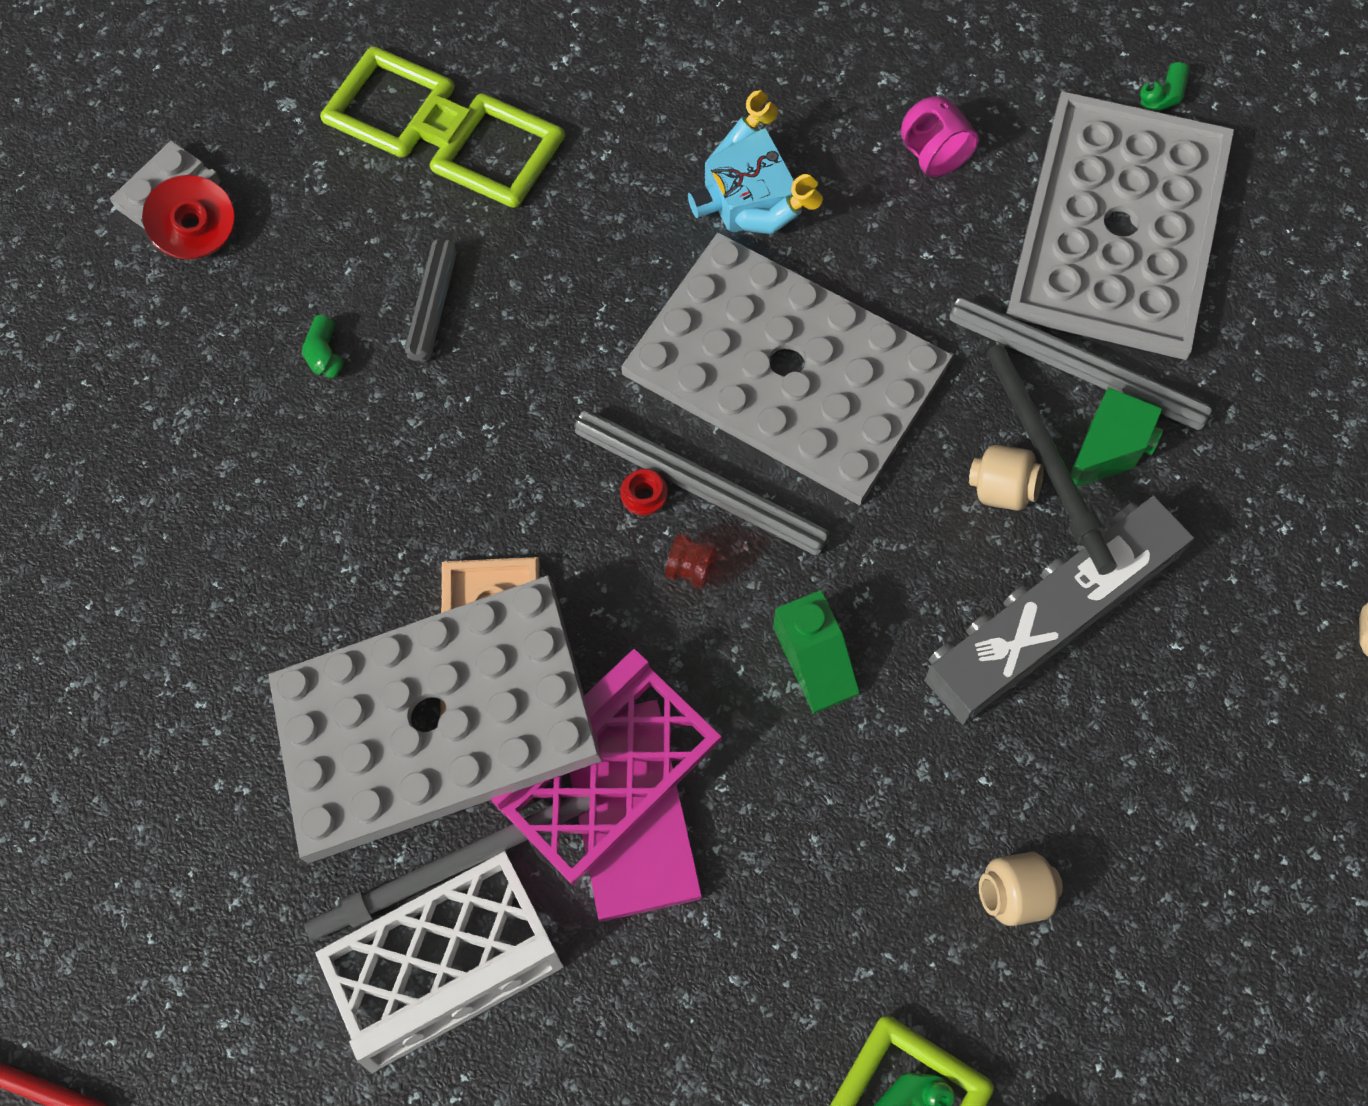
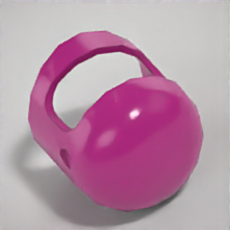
M931 96L919 101L906 113L901 126V136L906 148L918 157L920 168L926 176L931 178L943 176L962 166L976 150L979 141L977 132L960 109L945 97Z

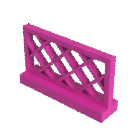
M635 649L584 695L598 748L599 735L607 727L628 726L627 752H600L601 762H627V788H597L598 763L591 765L590 788H561V775L515 792L491 798V802L525 835L572 886L595 866L722 741L721 735L650 668L648 661ZM652 686L664 698V717H635V700ZM671 706L682 716L671 717ZM628 708V717H619ZM635 726H664V752H634ZM671 726H693L705 738L691 752H670ZM634 761H664L663 780L655 788H634ZM670 761H681L670 772ZM554 779L553 789H543ZM590 797L589 825H560L561 798ZM597 797H626V816L617 825H596ZM633 797H644L633 808ZM533 798H553L552 825H530L518 812ZM539 834H552L551 846ZM559 834H589L588 853L571 868L559 856ZM596 834H606L596 844Z

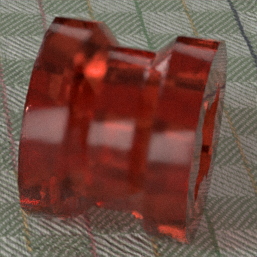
M678 533L668 557L665 578L673 581L683 578L689 580L693 587L704 589L714 562L717 544L709 541L699 544L693 542L689 535Z

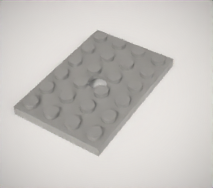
M1061 91L1006 316L1028 323L1186 360L1192 350L1234 129ZM1112 212L1127 213L1130 215L1131 223L1137 227V231L1125 237L1114 235L1106 228L1104 219L1110 217Z
M717 232L621 367L622 375L861 506L949 367L953 355ZM792 349L803 357L805 366L801 372H791L784 377L776 374L771 369L769 359L778 350Z
M548 575L268 674L299 858L306 863L320 860L492 800L491 798L515 792L602 761L555 589ZM436 697L442 699L446 704L447 711L440 717L438 727L429 732H419L414 729L411 724V715L415 706L426 698Z

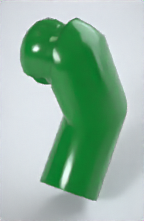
M1181 62L1172 63L1168 68L1165 84L1162 85V83L1155 81V87L1151 88L1149 82L1146 83L1140 91L1142 106L1146 110L1160 112L1180 104L1184 99L1190 74L1189 66Z
M316 315L303 344L302 355L314 373L317 375L322 373L328 378H335L340 373L344 364L343 358L338 354L332 353V348L329 346L336 323L326 316Z
M905 1073L896 1080L874 1106H953L955 1095L947 1081L940 1076Z

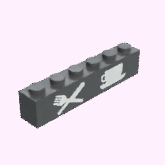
M1154 495L1139 507L1135 502H1131L1112 519L1115 525L1106 531L1103 538L1117 563V568L1113 572L1106 575L1098 574L1085 546L1077 545L1076 549L1079 552L1068 561L1062 556L1054 560L1042 571L1040 577L1043 580L1030 589L1024 584L1010 594L1003 602L1006 608L996 616L992 617L988 612L979 617L966 630L969 635L966 639L956 646L952 641H949L931 655L928 661L932 665L924 681L963 726L1182 556L1194 537Z

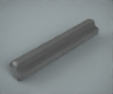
M436 239L431 245L405 346L407 358L412 361L427 362L431 358L457 254L455 243L450 240Z

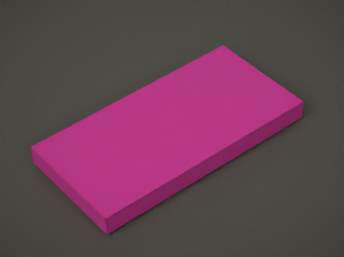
M658 700L635 704V717H661ZM628 708L619 717H628ZM628 726L607 727L599 735V752H627ZM635 726L634 752H664V727ZM634 761V788H655L663 780L664 761ZM670 761V772H671V771L673 770V767H672V762ZM598 762L597 788H627V762ZM591 765L570 772L572 788H590ZM677 785L589 870L599 922L702 899ZM597 797L599 806L597 807L596 825H617L626 816V797ZM633 797V808L644 797ZM589 811L578 816L580 825H589ZM582 834L585 853L587 854L589 834ZM596 834V844L606 834Z

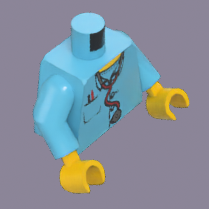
M757 90L750 94L746 102V109L750 115L748 117H741L705 162L706 187L688 193L689 204L696 218L718 211L727 230L732 232L744 230L774 234L790 221L798 218L802 211L801 207L804 206L807 209L813 210L818 208L823 201L822 195L814 189L818 186V182L809 174L800 175L794 181L766 128L759 130L758 125L760 122L768 124L773 122L778 116V108L772 102H769L760 111L762 105L768 100V95L763 91Z

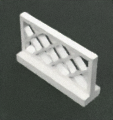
M505 851L315 952L351 1037L349 1043L357 1061L371 1074L564 968ZM503 870L509 884L502 903L477 897L483 880ZM469 888L467 894L460 893ZM514 896H516L522 909L511 906ZM447 899L464 903L454 929L430 923L436 905ZM473 906L498 913L489 939L464 932ZM422 913L420 920L414 918ZM507 916L527 920L535 934L516 946L498 942ZM399 925L416 928L406 955L382 949L389 931ZM426 931L450 938L441 965L416 958ZM374 939L372 946L365 944ZM460 941L485 948L479 966L467 973L451 968ZM352 950L368 954L358 981L340 977L333 961ZM495 951L502 952L500 955L492 958ZM379 957L402 964L392 992L368 985ZM413 967L437 974L431 992L419 999L402 995ZM447 977L454 978V980L445 984ZM345 988L354 990L350 1000ZM364 993L387 999L388 1003L381 1020L362 1030L356 1014ZM399 1003L407 1005L396 1011Z

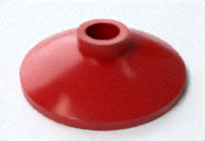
M181 175L161 182L150 192L143 206L142 221L148 238L159 250L175 258L199 259L215 253L228 241L234 228L235 214L229 196L218 184L201 176ZM189 219L199 221V224L193 228L183 227L185 221Z

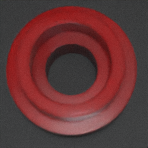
M639 469L624 479L620 495L622 503L627 510L636 515L647 516L663 508L667 501L668 489L665 480L658 473L649 469ZM643 489L653 493L648 499L636 497L637 492Z

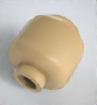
M992 445L985 451L982 459L975 458L973 460L969 484L970 486L977 487V495L982 504L1018 511L1024 509L1030 501L1036 502L1039 498L1043 483L1044 466L1037 463L1036 456L1031 450Z
M1025 852L993 859L986 867L985 874L980 877L979 894L984 909L988 914L995 916L997 920L1006 926H1017L1050 918L1057 908L1059 897L1063 890L1062 880L1058 871L1043 856L1036 852Z

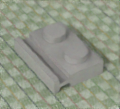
M170 141L112 195L110 200L118 211L144 229L142 221L144 203L150 192L161 182L181 175L201 176L216 184L221 183L216 171L213 169L209 170L199 159L173 141Z

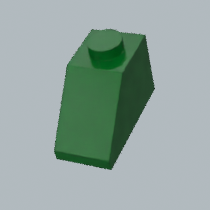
M1108 387L1070 472L1076 486L1080 487L1135 468L1143 452L1152 455L1163 432L1162 428L1155 426L1162 408Z
M822 590L775 608L773 629L813 715L859 696L858 686L843 634Z

